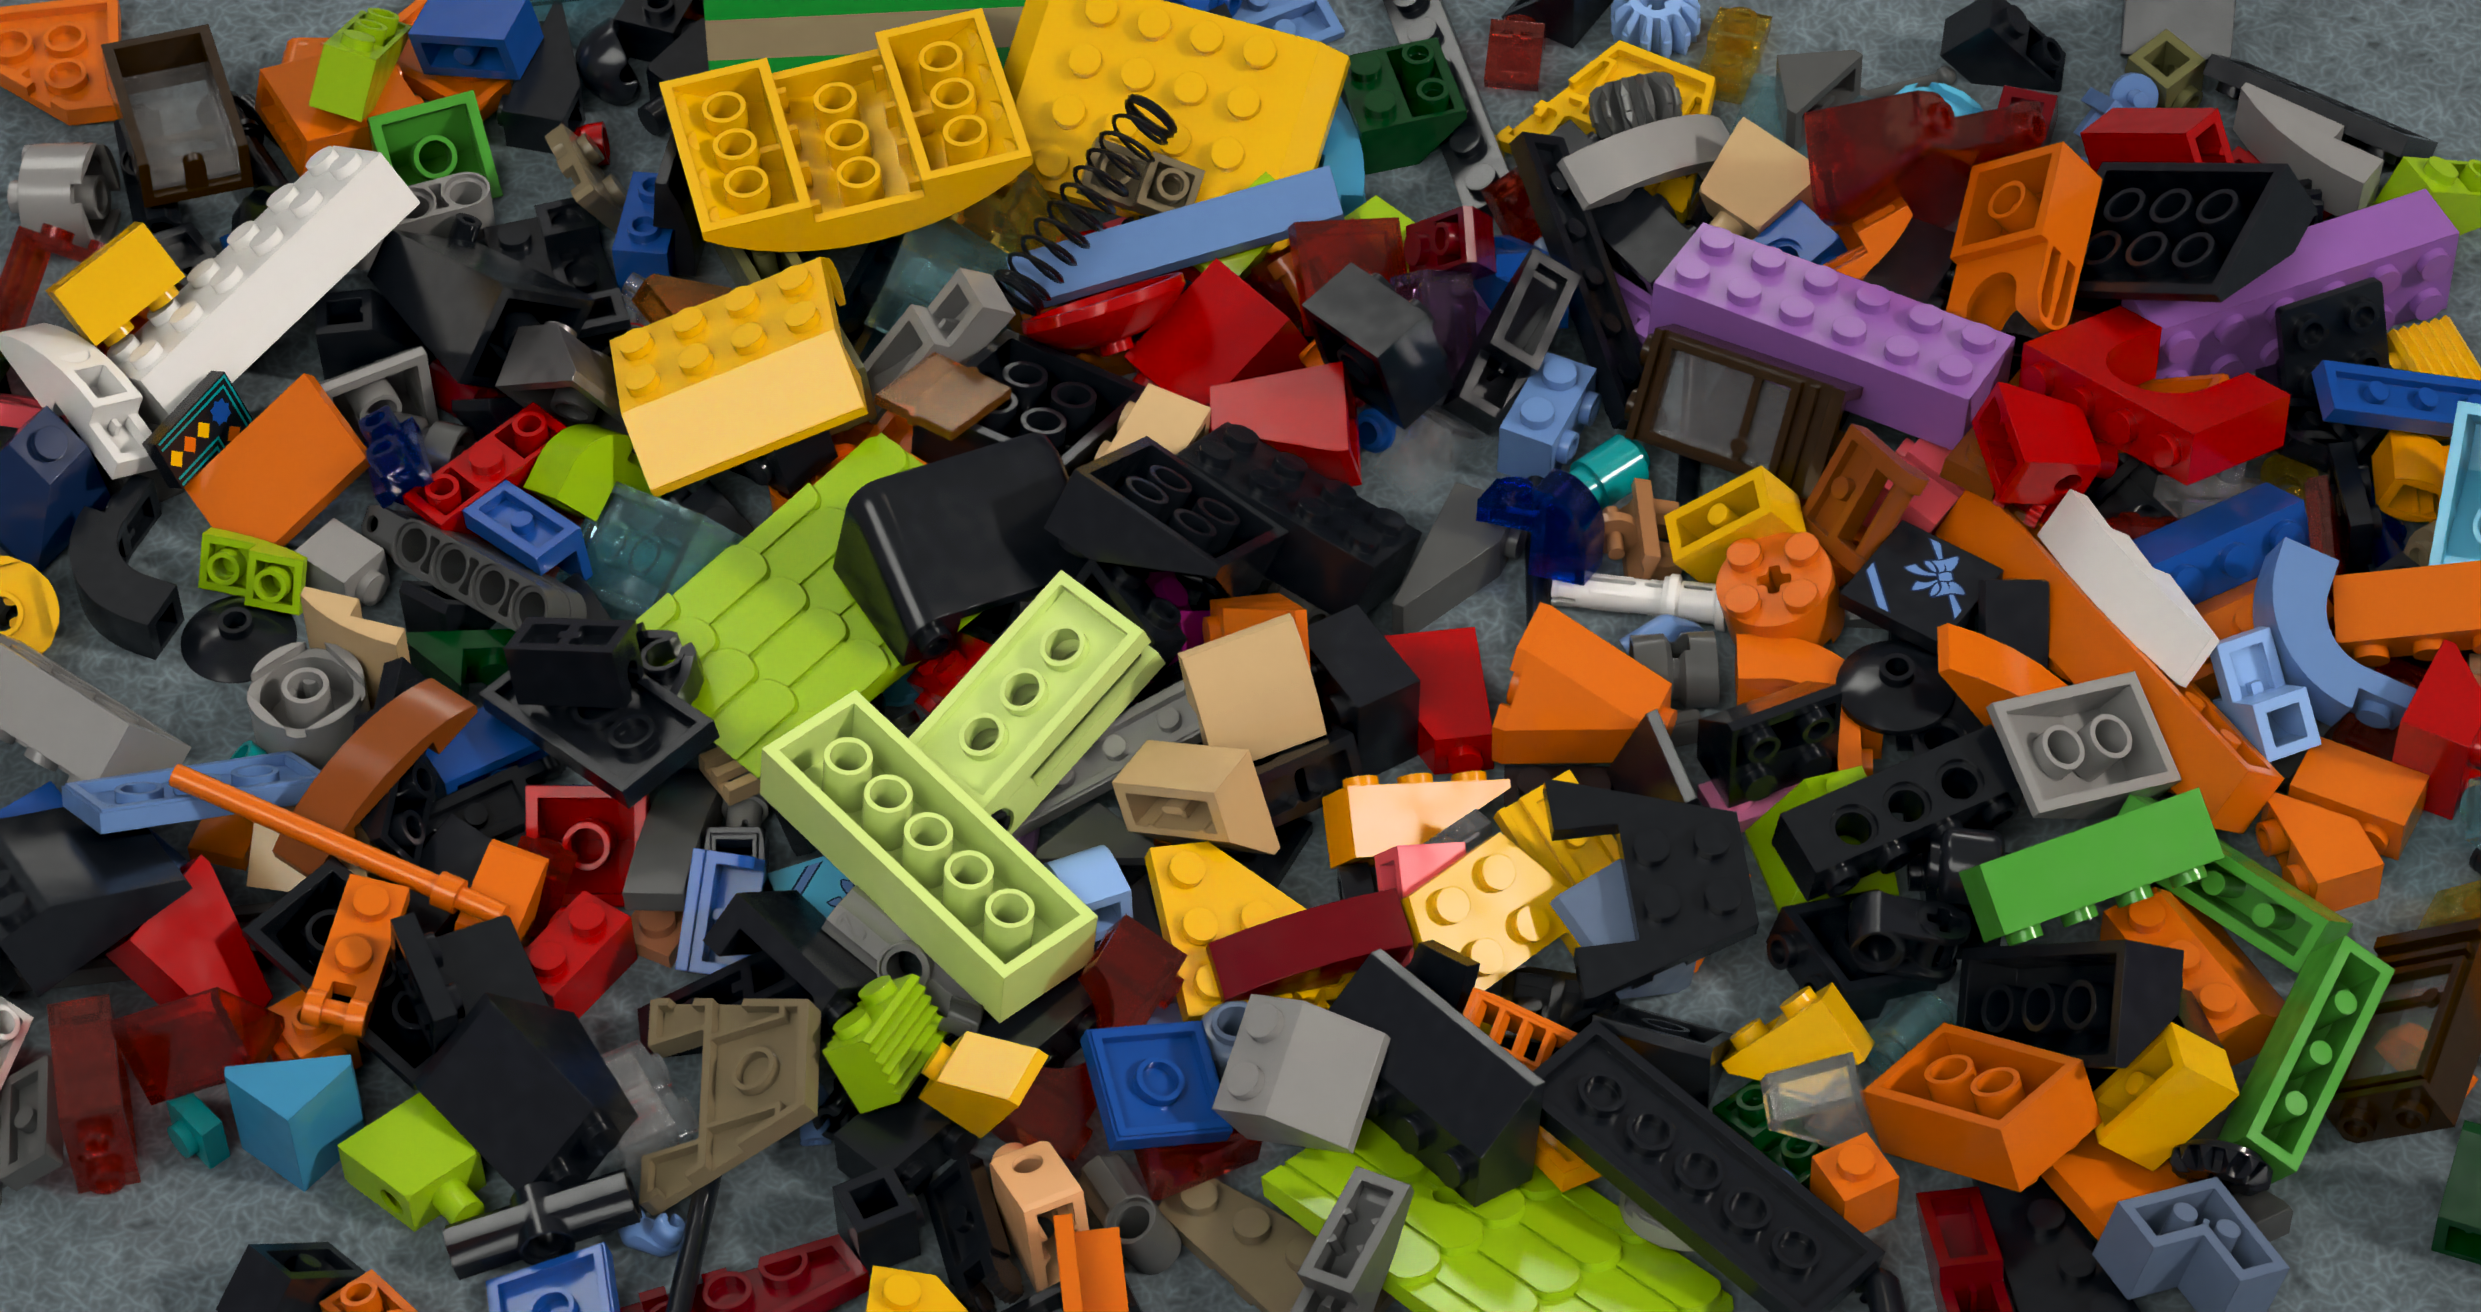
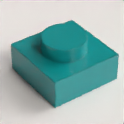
M186 1085L165 1099L172 1125L167 1127V1133L173 1145L185 1158H190L196 1154L209 1169H212L231 1156L222 1121Z

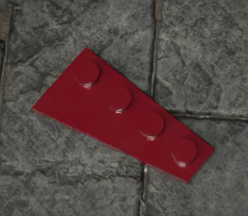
M837 1234L759 1258L758 1267L750 1270L735 1272L727 1271L725 1267L701 1274L703 1283L697 1285L692 1312H828L867 1292L870 1283L869 1271L841 1236ZM664 1286L638 1293L640 1302L620 1308V1312H665L669 1293H666Z

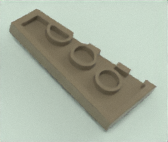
M1191 1166L1158 1206L1161 1213L1179 1233L1181 1243L1210 1269H1215L1234 1286V1291L1250 1306L1255 1305L1261 1312H1290L1304 1287L1297 1272L1317 1237L1299 1223ZM1381 1289L1373 1312H1385L1395 1298L1384 1289Z

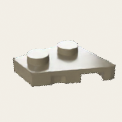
M560 124L545 135V138L556 157V162L562 174L567 179L571 177L576 187L570 190L573 198L580 206L616 234L627 191L613 174L606 177L599 166V163L605 158L590 136L583 133L578 137L564 124Z

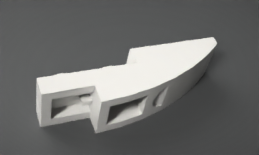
M48 323L0 332V351L40 406L44 408L47 405L57 416H66L112 480L157 469L142 445L152 434L138 414L143 396L128 377L105 354L79 335L60 326Z

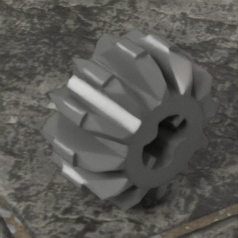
M1666 72L1639 73L1635 76L1622 77L1616 81L1606 82L1603 86L1596 87L1589 94L1590 97L1588 98L1592 128H1595L1596 134L1602 140L1644 124L1682 116L1681 104L1683 103L1679 88L1675 85L1673 75Z

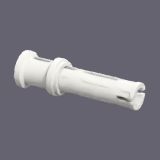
M1558 568L1554 571L1551 587L1552 606L1580 607L1629 614H1646L1648 616L1670 614L1696 623L1712 624L1716 631L1725 632L1726 622L1717 598L1716 584L1686 581L1683 580L1681 574L1672 573L1671 576H1665L1664 580H1648L1627 576L1582 573Z

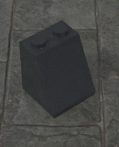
M487 992L478 1000L413 1081L418 1091L516 1191L529 1183L539 1181L553 1182L562 1188L586 1181L607 1154L619 1144L621 1137L639 1117L574 1012Z

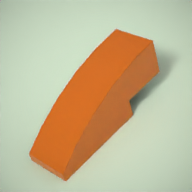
M1950 623L1937 627L1938 673L1984 726L1992 724L1994 727L1986 709L1993 702L2068 686L2044 666L2010 646Z

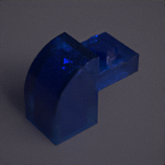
M1553 468L1538 486H1533L1530 480L1522 477L1497 478L1478 498L1476 521L1531 532L1528 575L1584 586L1602 565L1605 534L1603 513L1591 490L1575 476Z

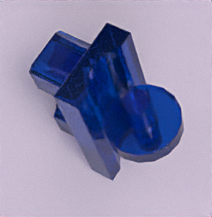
M388 405L358 421L360 431L367 440L363 444L367 448L365 452L367 460L371 465L368 471L374 496L383 509L390 506L393 502L407 506L403 501L404 494L414 487H425L434 482L432 476L434 472L429 464L420 427L413 417L400 423Z

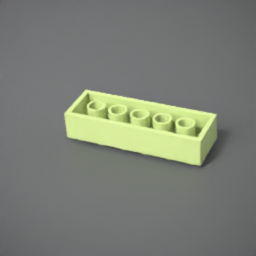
M857 690L852 691L762 748L760 795L855 886L857 885L906 935L920 946L974 1000L983 1005V1008L997 1022H1003L1093 961L1098 916Z

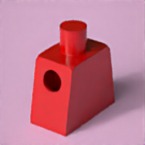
M1996 383L1971 421L1998 502L2059 505L2069 489L2084 494L2095 477L2109 479L2114 475L2118 466L2119 455L2117 448L2111 444L2094 441L2085 413L2079 406L2008 383Z

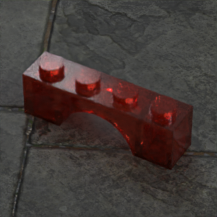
M1127 914L1107 930L1078 978L1093 1002L1097 1018V1029L1147 1025L1156 1007L1158 1006L1165 1010L1184 982V979L1177 972L1188 955ZM1086 1061L1070 1068L1053 1069L1042 1067L1019 1107L994 1127L990 1133L1005 1143L1017 1142L1021 1143L1024 1147L1039 1141H1048L1062 1160L1068 1158L1073 1162L1084 1149L1093 1133V1130L1086 1126V1123L1097 1106Z

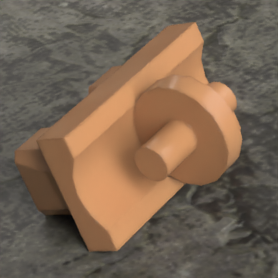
M1634 478L1631 484L1632 500L1620 509L1616 506H1607L1603 509V514L1594 518L1590 523L1588 535L1591 546L1599 552L1608 554L1610 559H1622L1624 576L1664 580L1665 576H1671L1672 573L1681 574L1683 570L1673 563L1669 542L1659 541V538L1668 539L1664 515L1679 508V502L1653 498L1651 480Z

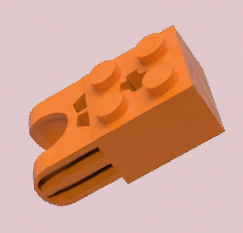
M2064 141L1972 166L1950 259L1957 266L1946 312L1976 323L1986 324L1998 331H2002L2006 321L2016 310L2041 334L2052 332L2068 325L2103 179Z

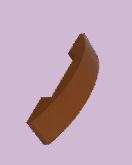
M433 678L424 680L409 688L376 712L341 746L311 783L293 812L359 840L354 828L427 748L437 754H440L477 714L476 705ZM283 834L279 835L272 850L276 858L305 877H308L332 857Z

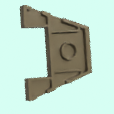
M670 998L650 1000L648 1047L660 1059L703 1046L698 1138L643 1155L641 1158L639 1204L652 1216L672 1207L698 1189L818 1116L821 1011L809 999L744 998L741 1005L718 1004L713 998H694L692 1004H676Z

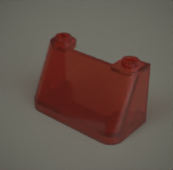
M1917 90L1804 113L1814 208L1824 224L1853 228L1852 223L1902 197L1910 208L1913 218L1941 228H1947L1960 218L1972 166L2041 147L2042 142L2046 138L2047 129L2044 117L2041 114L2040 102L2021 101L2012 103L2004 108L1955 117L1952 107L1939 94Z

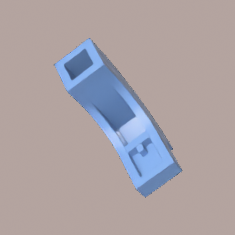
M2284 537L2265 556L2253 598L2254 628L2259 626L2270 627L2286 685L2306 687L2315 719L2330 727L2350 711L2355 714V717L2361 723L2367 726L2394 730L2400 724L2417 689L2359 664L2342 650L2332 635L2326 612L2327 597L2339 560Z

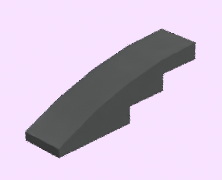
M680 768L661 785L646 816L622 894L626 910L684 911L693 848L704 849L705 828L721 827L724 817L721 812V795L699 769Z
M1358 1166L1355 1167L1297 1272L1304 1287L1290 1312L1374 1311L1395 1255L1414 1194L1411 1185Z

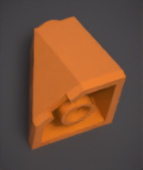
M1542 602L1539 603L1516 647L1510 670L1514 671L1507 691V704H1499L1493 722L1492 761L1501 764L1612 763L1645 714L1655 709H1658L1669 736H1671L1678 714L1677 710L1671 708L1672 683L1553 606Z

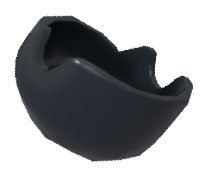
M609 17L582 37L575 54L576 66L585 87L593 95L615 106H627L639 98L642 87L637 75L628 63L631 52L628 48H622L616 35L620 29L619 24Z

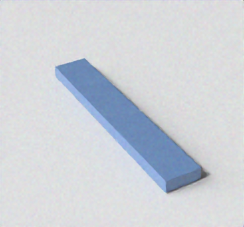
M1330 165L1103 229L1100 232L1096 231L1083 235L1089 241L1090 249H1083L1069 239L1058 242V245L1074 256L1077 266H1069L1062 262L1045 246L1030 250L1031 255L1043 260L1063 276L1064 283L1062 284L1050 280L1026 258L1015 256L1012 258V262L1019 273L1041 285L1050 294L1051 301L1042 300L1044 308L1211 261L1215 258L1218 259L1345 222ZM1014 289L1015 295L1031 304L1028 299Z

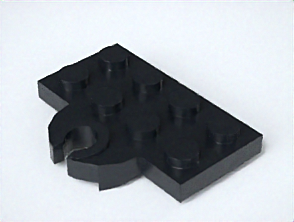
M643 622L637 624L638 631L636 633L643 662L642 680H634L628 676V680L631 683L633 700L626 709L518 705L509 670L478 693L485 711L628 809L720 737L714 720L691 705L698 697L704 682L702 664L692 642L682 647L677 632L646 630ZM675 659V660H674L673 662H671L670 664H667V665H665V666H660V665H662L663 663H665V662H667V661H670V660Z

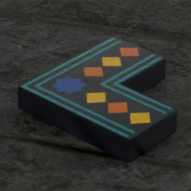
M210 371L142 445L169 488L183 489L208 461H211L253 421V418L224 371Z

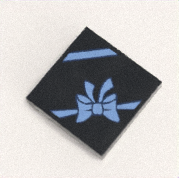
M1902 520L1840 592L1839 607L1938 656L1937 627L1950 623L1965 628L1978 613L1979 580L2003 579L2004 570Z

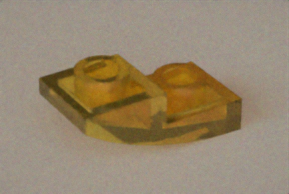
M1745 7L1719 8L1708 31L1706 53L1698 68V71L1715 77L1716 94L1714 100L1740 105L1746 104L1767 44L1772 25V16L1757 14L1752 9Z

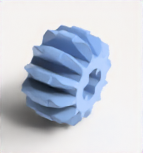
M1614 0L1611 4V33L1614 42L1621 40L1652 53H1659L1660 56L1668 59L1672 54V50L1686 55L1690 43L1697 42L1701 26L1700 4L1698 0Z

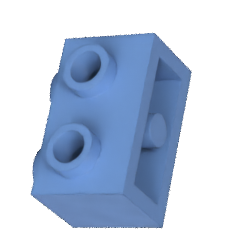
M1550 352L1546 353L1539 371L1528 377L1499 427L1498 472L1523 480L1530 476H1540L1546 480V487L1550 488L1562 465H1569L1573 460L1579 444L1580 434L1585 425L1592 426L1598 415L1602 396L1595 392L1597 368Z

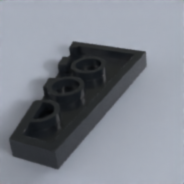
M2039 1176L2034 1184L2025 1188L2021 1193L1972 1179L1974 1187H1979L2003 1258V1279L2006 1288L2009 1290L2015 1312H2141L2133 1299L2127 1300L2092 1255L2096 1247L2095 1242L2081 1221L2041 1176Z

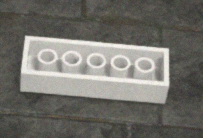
M335 145L333 147L327 146L316 152L306 163L307 171L296 182L288 183L277 189L266 202L268 208L258 218L241 224L228 236L227 243L229 245L214 259L209 258L202 261L191 270L187 276L189 283L179 291L175 298L153 313L150 310L147 314L149 319L147 323L135 334L126 335L109 348L107 352L108 358L128 377L143 396L138 411L143 421L160 425L210 371H224L231 383H233L420 204V201L381 152Z

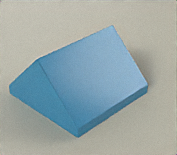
M351 1054L225 1066L224 1077L242 1148L304 1192L340 1161L337 1145L366 1127Z

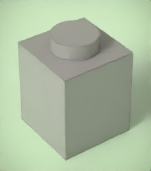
M335 518L331 519L295 550V552L308 558L306 587L358 598L361 609L366 605L373 606L377 604L386 593L387 587L391 584L384 549Z

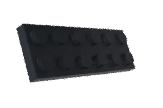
M1596 1019L1533 1071V1073L1545 1081L1540 1126L1769 1312H1830L1876 1268L1880 1267L1885 1255V1251Z

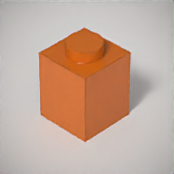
M1865 1132L1812 1156L1809 1191L1860 1232L1865 1233L1896 1219L1900 1177L1869 1134Z

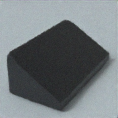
M2008 578L1979 580L1978 633L2014 648L2038 662L2047 670H2049V582L2045 579Z

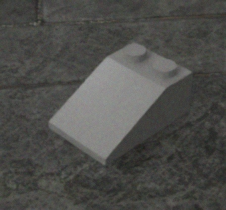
M2135 671L1997 701L1986 707L2033 818L2098 820L2118 815L2129 794L2157 799L2182 780Z

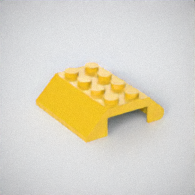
M818 257L800 265L790 266L780 273L747 286L737 287L725 295L694 307L684 308L672 316L642 328H634L624 335L609 340L620 412L654 498L868 414L861 376L842 341L834 298L839 307L845 305L846 301L841 279L830 258Z

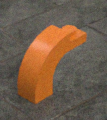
M1736 634V706L1805 681L1836 684L1838 671L1845 659L1820 645L1798 638L1774 639L1754 634ZM1841 708L1837 768L1834 772L1862 766L1868 777L1873 774V759L1882 758L1883 734L1870 731L1858 725Z

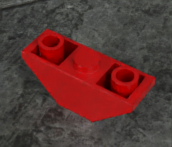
M532 402L404 494V504L427 522L441 530L467 533L482 538L466 527L462 510L505 479L540 501L541 497L523 488L544 446L553 436L567 427L536 403Z

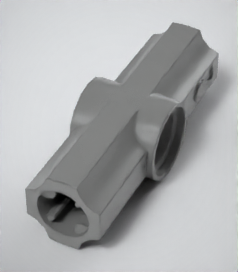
M857 885L837 904L821 928L873 970L877 977L890 975L893 980L906 976L899 965V954L901 951H909L915 954L922 965V975L919 984L926 987L925 994L933 997L931 1004L939 1007L938 1015L947 1017L950 1000L953 995L978 1003L929 957L920 946L906 935Z

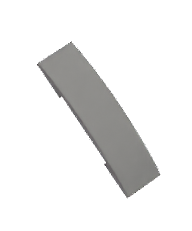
M1708 114L1677 116L1644 124L1600 140L1562 158L1557 163V166L1582 210L1585 211L1623 201L1636 188L1698 172L1702 180H1704L1729 139L1730 134L1719 117Z

